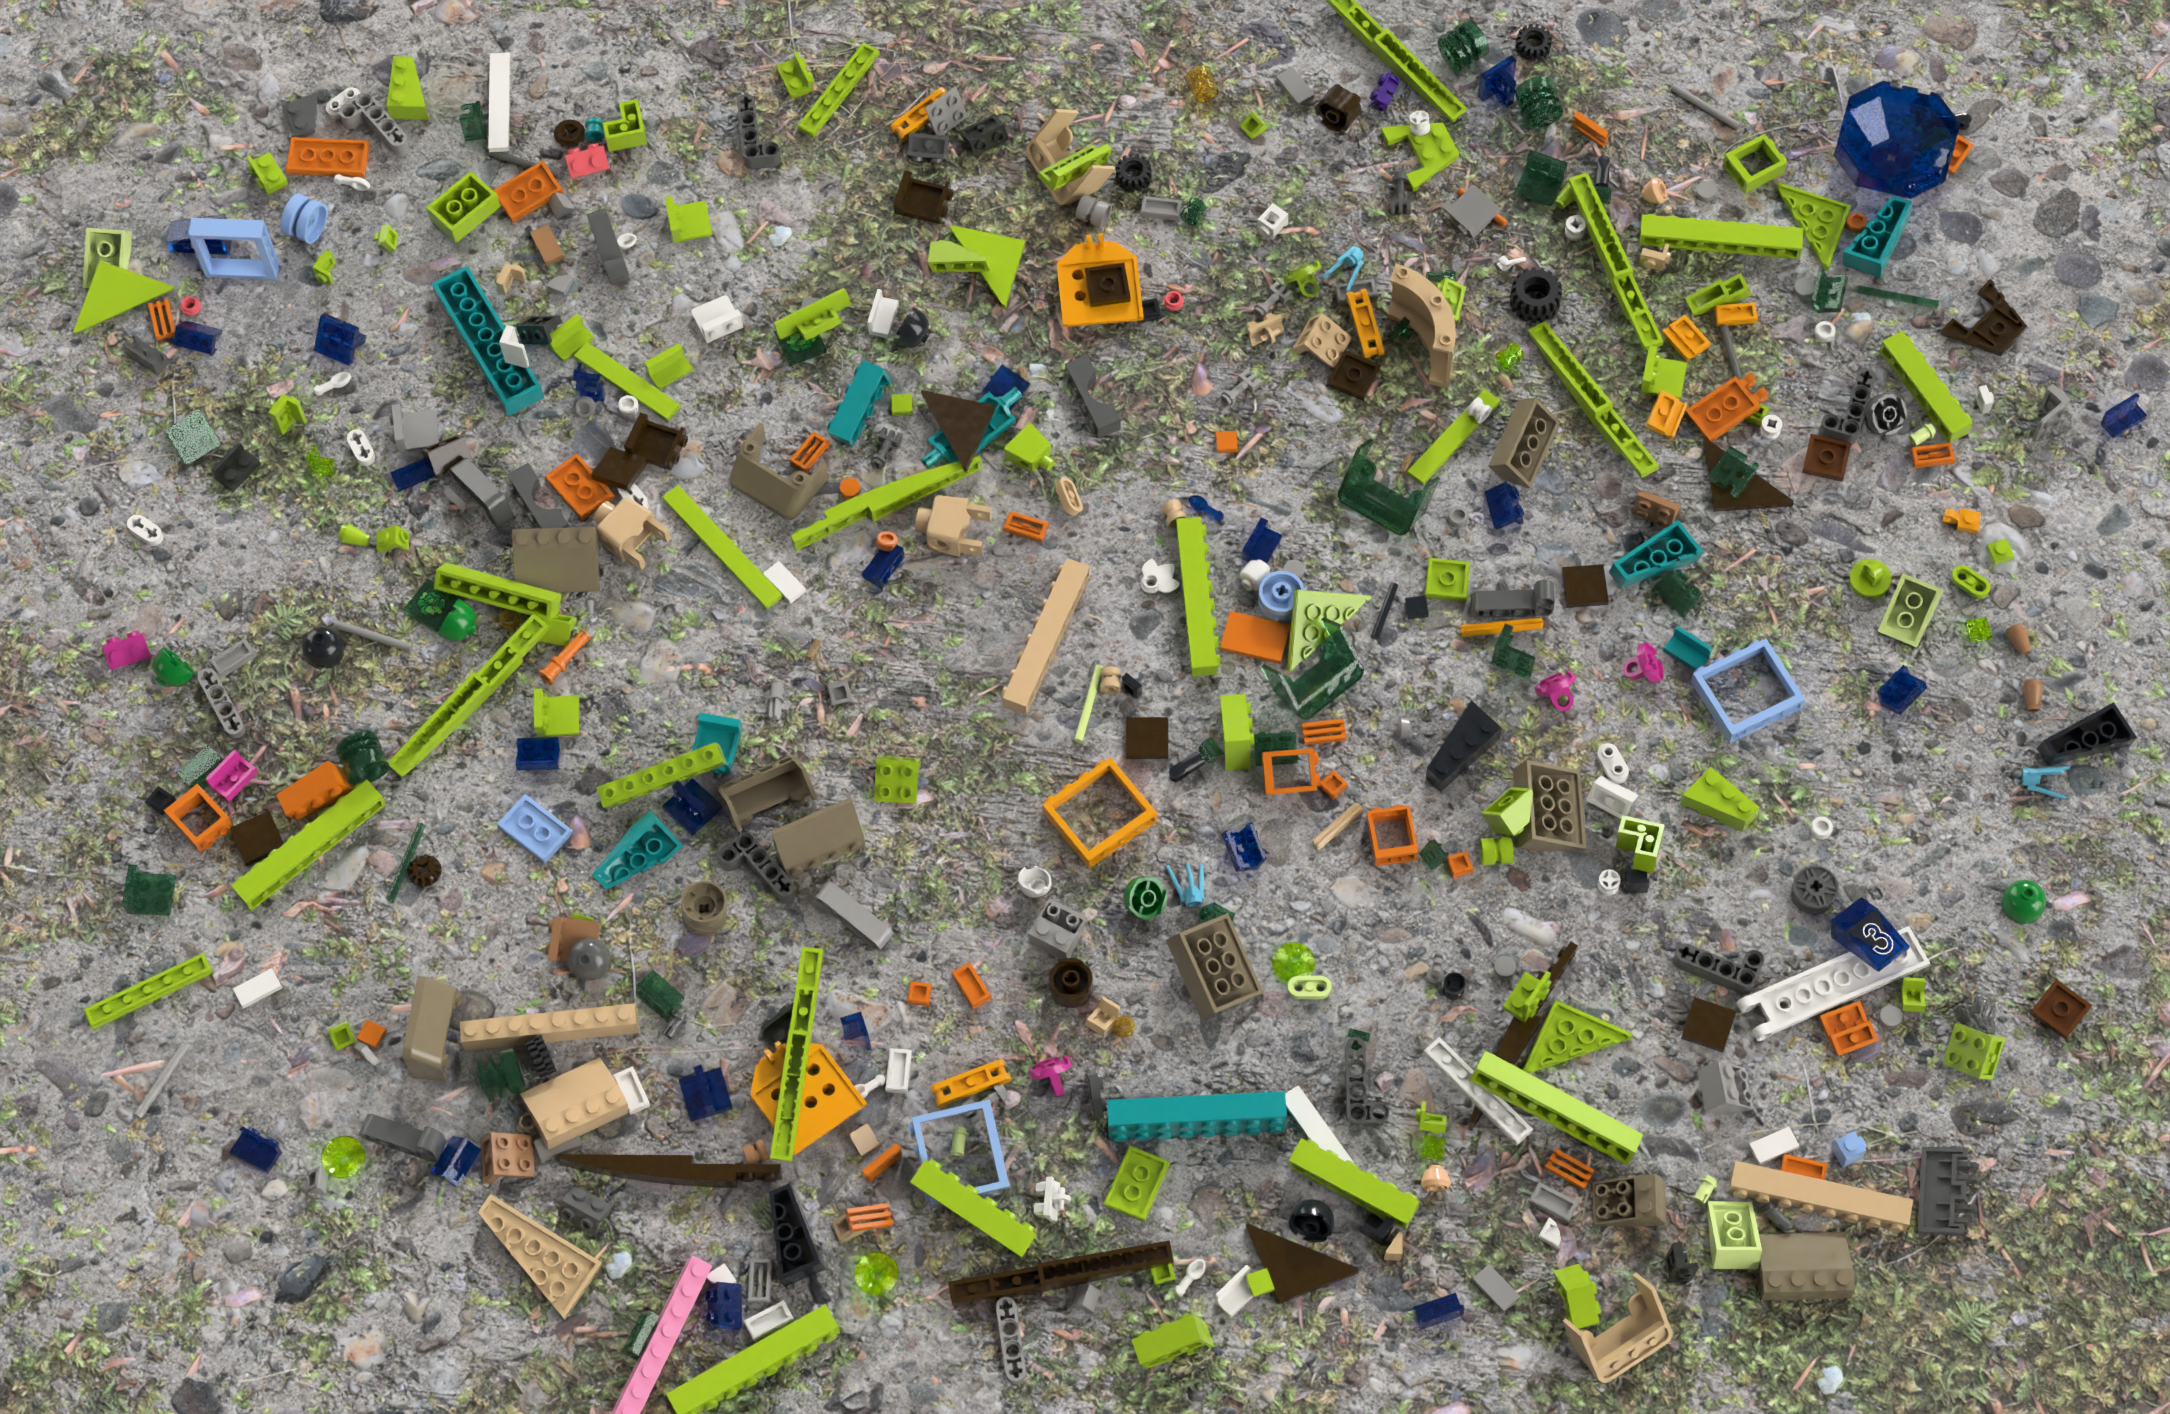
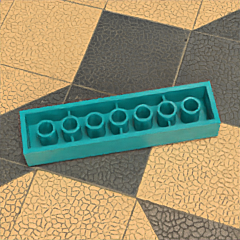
M465 266L431 283L437 300L506 414L510 416L543 399L544 395L541 385L529 366L524 368L505 362L500 346V339L505 326L469 267Z
M1285 1091L1107 1100L1109 1140H1114L1115 1142H1124L1127 1139L1134 1138L1138 1141H1145L1158 1137L1160 1140H1167L1176 1136L1189 1139L1196 1135L1210 1138L1217 1134L1232 1137L1238 1133H1246L1253 1136L1260 1134V1132L1280 1134L1282 1131H1286Z

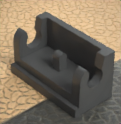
M133 334L132 338L134 340L132 344L127 341L122 344L127 356L158 376L171 360L164 353L158 352Z

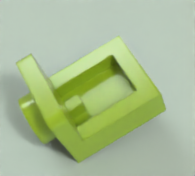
M325 250L322 255L317 257L312 267L315 278L320 283H327L331 286L334 280L330 270L336 264L332 252Z
M397 525L376 532V550L380 553L397 547L404 551L409 550V532Z
M1903 978L1900 992L1902 1011L1925 1013L1924 978Z
M1422 1101L1421 1109H1416L1415 1121L1419 1122V1130L1428 1131L1432 1134L1445 1133L1447 1116L1425 1113L1426 1102Z

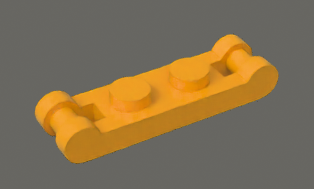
M941 87L895 120L890 125V130L893 133H897L902 142L907 141L910 133H915L929 122L925 108L947 91Z
M1361 289L1357 293L1347 292L1346 299L1355 324L1363 358L1368 359L1376 354L1378 356L1384 355V347L1367 289ZM1362 300L1363 303L1356 304V301ZM1374 342L1375 347L1369 348L1368 343Z
M996 1060L933 1084L930 1090L936 1096L937 1100L935 1102L937 1107L943 1108L952 1102L987 1090L995 1085L1009 1083L1012 1079L1010 1074L1006 1073L1004 1060ZM997 1071L998 1076L992 1077L991 1072ZM949 1088L950 1094L944 1095L943 1091Z

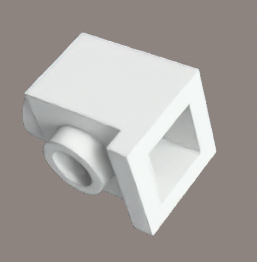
M1272 203L1258 218L1257 228H1259V233L1264 237L1269 235L1274 238L1283 227L1288 225V213Z

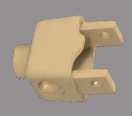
M937 495L934 498L932 509H918L915 532L926 534L929 550L960 557L961 553L982 556L983 542L965 539V534L970 519L991 521V507L970 504L969 498Z
M624 497L616 506L609 501L604 502L594 515V521L599 524L597 531L601 544L622 562L627 560L640 570L645 567L643 556L637 553L636 550L653 532L665 542L671 539L669 529L654 518L652 511L628 497Z

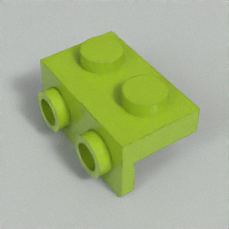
M282 394L277 402H274L270 407L269 415L276 432L281 435L286 433L295 420L303 425L307 422L300 401L294 396L288 397Z

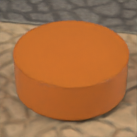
M1855 212L1847 217L1846 227L1850 232L1861 233L1865 230L1867 219L1863 214Z
M846 478L840 483V493L844 498L851 499L860 494V483L856 479Z
M881 532L877 536L876 545L883 551H892L897 546V536L892 532Z

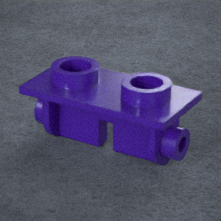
M1393 70L1379 77L1377 81L1379 86L1373 90L1369 97L1371 100L1368 105L1369 108L1373 104L1377 106L1376 108L1379 111H1383L1388 107L1392 98L1390 95L1394 94L1399 85L1398 77L1391 76Z

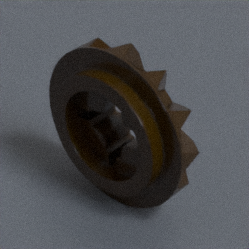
M572 119L564 120L554 129L555 141L561 147L567 146L569 149L574 145L578 147L580 142H584L585 128L579 121ZM566 130H567L568 132H570L571 134L573 133V138H570V136H567Z
M427 854L422 856L416 855L415 859L409 862L407 869L410 881L420 887L433 885L438 881L442 872L440 862L434 855L430 856ZM426 865H428L427 868L430 871V873L423 872L422 874H420L421 871L418 868V866L424 868Z

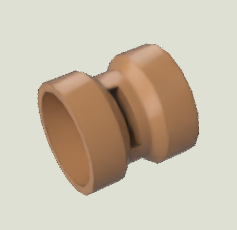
M763 1139L757 1140L753 1145L746 1144L741 1146L747 1164H756L757 1161L770 1159Z

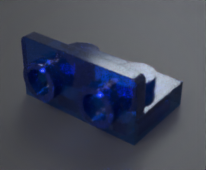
M241 1126L239 1129L241 1135L229 1153L268 1175L282 1154L278 1146L279 1143L271 1137L265 1139L260 1136L261 1133L252 1127L247 1129Z

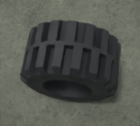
M1532 267L1529 271L1527 268L1523 270V274L1520 272L1517 274V278H1514L1511 287L1510 305H1512V311L1517 312V317L1520 318L1522 316L1526 322L1532 320L1531 323H1536L1539 320L1542 323L1545 321V318L1550 320L1552 315H1556L1561 302L1562 284L1558 282L1556 275L1552 276L1550 270L1546 272L1544 271L1545 268L1540 267V270H1536V267ZM1531 291H1538L1544 294L1546 297L1542 299H1533L1530 298L1526 293Z

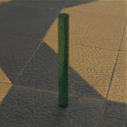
M1859 285L1857 290L1859 294L1938 308L1939 300Z
M417 823L386 897L388 901H395L409 867V862L413 858L426 827L423 823Z

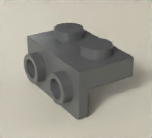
M910 133L906 156L914 162H923V159H930V163L942 164V161L948 160L950 137Z
M575 1185L561 1199L558 1216L592 1235H596L600 1223L611 1213L613 1205Z

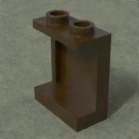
M904 171L893 202L894 214L940 224L942 217L945 218L947 215V203L953 197L954 190L951 189V182L946 181L945 186L921 181L913 179L912 172Z
M640 412L624 444V449L626 452L647 458V463L671 471L674 464L677 465L679 462L680 451L682 447H686L688 436L685 428L681 427L678 431L651 422L647 414Z

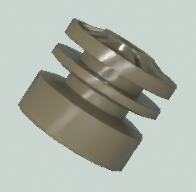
M711 881L694 882L686 888L682 894L681 909L683 923L688 931L697 936L707 937L715 935L722 930L727 920V899L722 888Z

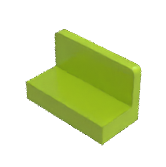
M576 313L550 333L552 342L548 344V347L565 362L576 354L586 342L590 343L594 340V335L584 326L582 317Z
M680 343L644 362L646 373L658 389L693 371L692 366L685 358Z
M557 614L551 620L540 618L550 627L539 640L540 642L564 647L570 643L571 630L576 626L577 617Z

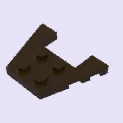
M1989 279L1977 295L1993 305L1991 309L1971 330L1952 318L1941 330L1940 334L2002 356L2026 331L2027 325L2014 308L2008 305L2002 292H1998L1995 288V283Z

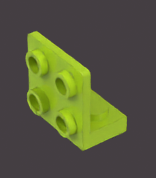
M672 196L664 197L673 243L713 235L706 201L678 205V203L673 202Z
M1649 345L1640 392L1658 395L1663 390L1681 399L1687 363L1659 358L1660 355H1656L1657 347Z
M542 688L534 689V728L537 737L579 735V696L548 697L544 696Z
M878 756L876 759L874 800L877 802L916 804L918 771L921 767V758Z
M1546 971L1542 979L1539 980L1525 972L1502 1009L1524 1023L1528 1017L1532 1018L1538 1009L1537 1005L1540 999L1543 1001L1550 991L1548 988L1552 982L1549 980L1551 973Z
M1955 1023L1943 1064L1978 1079L1993 1080L2006 1038L1999 1035L1986 1034L1960 1023Z

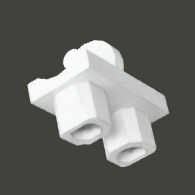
M1046 1177V1181L1036 1183V1195L1044 1197V1203H1035L1034 1214L1037 1217L1047 1218L1050 1222H1057L1058 1210H1064V1204L1070 1203L1071 1197L1065 1194V1188L1060 1187V1183L1054 1181L1053 1177Z

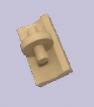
M1268 313L1264 315L1262 322L1256 323V321H1251L1246 324L1249 342L1252 346L1266 340L1273 344L1276 342L1275 336L1285 332L1280 314L1273 315Z

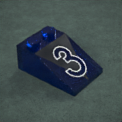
M1863 897L1830 920L1831 938L1878 972L1910 949V945L1879 909Z

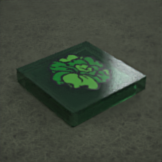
M774 331V335L789 367L827 353L820 334L815 338L805 340L799 332H796L784 339H779L777 332Z
M427 579L405 606L403 612L438 633L448 613L455 609L453 605L458 599L461 600V598L454 594L434 589V582Z

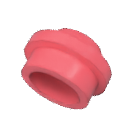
M1171 291L1164 297L1163 303L1168 310L1177 311L1182 308L1184 299L1180 293Z
M188 296L182 300L180 308L183 314L193 316L200 311L201 304L197 298Z

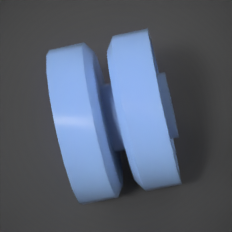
M295 194L288 201L282 213L280 227L282 233L293 238L297 237L298 240L307 244L314 243L326 225L328 217L327 205L315 199L311 200V198L303 194Z
M1276 571L1267 575L1259 586L1258 608L1261 615L1265 619L1286 624L1291 623L1294 590H1304L1302 581L1295 574L1287 571Z

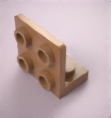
M1642 490V492H1638L1636 495L1632 514L1636 515L1639 519L1649 520L1657 526L1665 528L1674 523L1681 505Z
M491 1132L480 1141L483 1183L492 1184L500 1176L533 1178L535 1176L532 1136Z

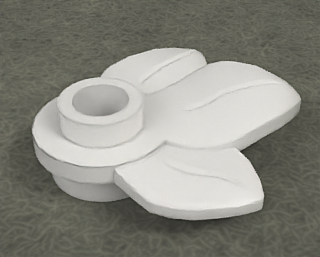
M1153 559L1148 560L1142 568L1143 577L1141 579V588L1144 592L1150 594L1157 591L1170 593L1179 587L1180 583L1172 579L1174 576V564L1157 566ZM1150 582H1152V583H1154L1155 585H1154V586H1148L1147 584L1150 583Z

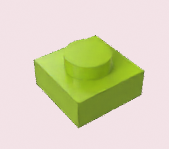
M2007 538L1989 543L1986 546V550L1994 565L2013 560L2015 557Z

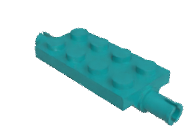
M1013 387L1002 397H994L988 392L977 401L994 405L995 412L976 453L1016 423V418L1009 411V407L1022 398L1021 392L1016 387ZM941 429L927 439L928 444L934 449L921 458L922 464L927 469H930L941 459L947 464L959 461Z

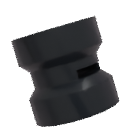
M1452 972L1445 977L1443 994L1447 999L1458 1000L1463 996L1466 985L1464 976L1460 973Z

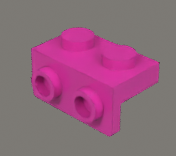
M139 630L127 633V638L119 640L118 636L106 640L107 644L102 647L110 670L151 658L145 633L139 634Z
M233 750L205 780L214 792L230 802L259 771L252 764L244 760L236 750Z

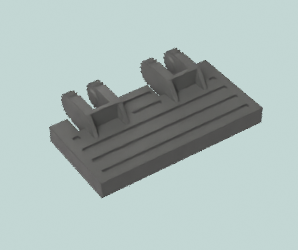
M1922 1147L1918 1234L1964 1236L1965 1227L1977 1225V1220L1974 1218L1956 1217V1213L1977 1212V1206L1973 1204H1956V1202H1966L1967 1184H1977L1979 1177L1974 1175H1958V1171L1979 1170L1977 1162L1958 1161L1968 1160L1967 1148Z

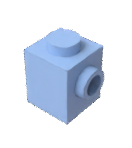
M1854 1131L1835 1140L1832 1151L1842 1168L1863 1158L1866 1152V1144L1861 1136L1858 1137Z

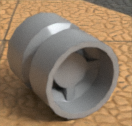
M1085 194L1078 204L1075 216L1084 222L1090 220L1092 225L1102 229L1110 217L1112 205L1102 200L1097 202L1096 198Z

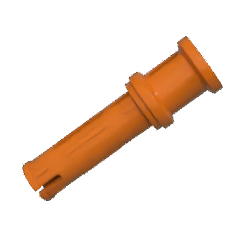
M581 629L557 656L550 658V662L543 670L540 669L538 671L540 678L552 685L557 675L566 670V664L591 639V636Z

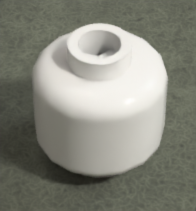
M1251 560L1240 572L1242 586L1249 591H1259L1262 580L1270 574L1269 566L1262 560Z

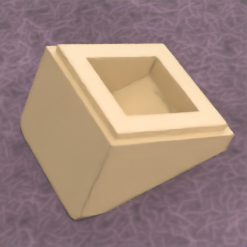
M868 1123L849 1134L852 1144L861 1157L880 1146Z
M845 1214L832 1222V1226L841 1243L865 1232V1230L850 1232ZM861 1221L853 1222L854 1225L862 1224Z
M1398 1232L1386 1250L1384 1260L1400 1261L1402 1259L1403 1234L1401 1232Z

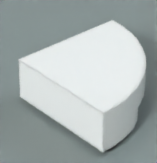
M1549 1218L1538 1239L1558 1249L1561 1241L1560 1231L1556 1222Z
M725 1263L707 1276V1280L714 1285L730 1287L737 1284Z

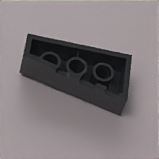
M1471 700L1428 765L1426 779L1442 792L1500 739L1502 727Z
M2113 702L2043 740L2037 747V750L2046 764L2051 766L2130 746L2137 739V736Z
M788 1183L770 1191L779 1281L786 1287L826 1270L795 1189Z

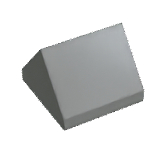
M555 192L548 202L557 219L575 211L566 194Z
M320 1166L309 1171L306 1193L326 1194L329 1172Z
M1079 1284L1072 1306L1093 1313L1101 1291L1090 1284Z

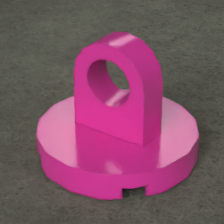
M1645 642L1638 645L1637 656L1624 664L1623 673L1627 678L1634 681L1646 677L1653 684L1660 682L1664 678L1662 661L1660 659L1657 660L1655 656L1657 651L1652 644ZM1637 666L1636 671L1633 672V673H1630V672H1631V669H1632L1633 667Z
M1566 670L1567 674L1565 675L1561 672L1543 679L1539 683L1540 687L1538 685L1534 687L1537 696L1548 695L1553 706L1560 711L1570 709L1574 698L1569 685L1576 680L1571 670ZM1563 694L1567 695L1568 702L1562 706L1558 705V697Z
M1066 1055L1062 1056V1060H1059L1058 1057L1046 1059L1037 1063L1034 1066V1070L1033 1068L1028 1070L1032 1080L1048 1077L1055 1097L1064 1095L1058 1073L1072 1066L1070 1057Z

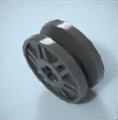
M1813 865L1803 868L1798 872L1791 886L1793 903L1798 909L1807 914L1825 913L1832 907L1838 895L1839 884L1837 878L1830 870L1822 866Z

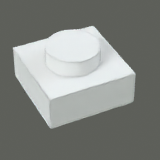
M1987 385L1980 386L1975 398L1981 413H1989L1994 404V396L1992 392H1989Z

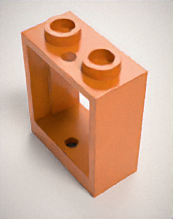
M1314 748L1261 753L1265 795L1317 791V786H1321L1320 774L1316 773L1315 765H1319L1318 752H1314ZM1308 754L1311 786L1274 789L1271 757Z
M198 784L164 810L168 819L199 852L210 848L216 839L226 835L233 826L230 818ZM202 801H205L220 819L198 837H195L180 819Z
M1399 804L1387 809L1378 807L1367 811L1366 822L1375 867L1417 861L1418 847L1410 806ZM1404 819L1409 846L1379 850L1374 824Z

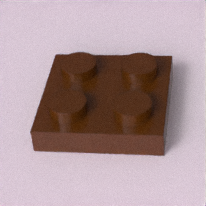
M1811 434L1802 473L1843 482L1851 443Z
M2056 979L2029 1014L2066 1040L2091 1009L2092 1004Z

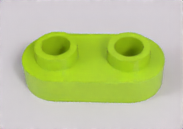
M1959 565L1953 569L1951 581L1954 585L1975 599H1984L1988 596L1991 585L1986 578L1965 565ZM1962 576L1964 580H1960L1958 577Z

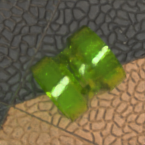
M1513 341L1506 346L1505 350L1501 349L1496 353L1497 361L1507 370L1514 365L1515 361L1519 362L1524 358L1523 350Z

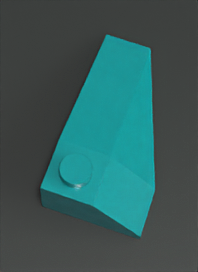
M649 810L630 828L592 873V876L607 890L630 879V876L641 871L645 872L649 870V867L669 860L683 847V844Z

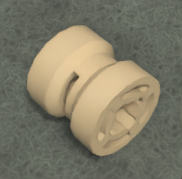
M1178 499L1167 501L1161 506V511L1167 517L1166 522L1170 528H1176V519L1187 518L1185 512L1181 510L1182 505Z
M1113 666L1102 668L1100 691L1105 694L1119 693L1121 691V683L1119 682L1121 669Z

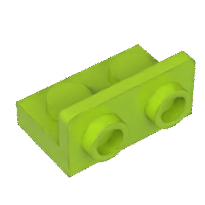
M797 51L793 53L794 59L776 65L791 100L813 92V75L811 72H807L806 61L804 57L799 56Z
M270 152L254 160L250 155L246 157L249 163L246 165L251 176L255 174L257 177L255 179L256 184L260 190L264 189L267 195L289 185Z
M1445 277L1440 282H1437L1435 286L1446 298L1456 323L1459 320L1466 287Z

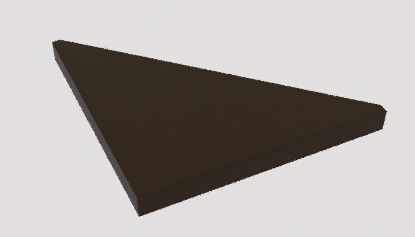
M922 390V397L927 403L929 410L936 419L963 470L967 472L995 412L994 405Z
M1707 438L1703 440L1713 512L1793 506L1794 502L1791 498Z
M1251 1224L1246 1225L1247 1232L1263 1269L1267 1268L1275 1288L1273 1292L1279 1304L1359 1273L1357 1267Z

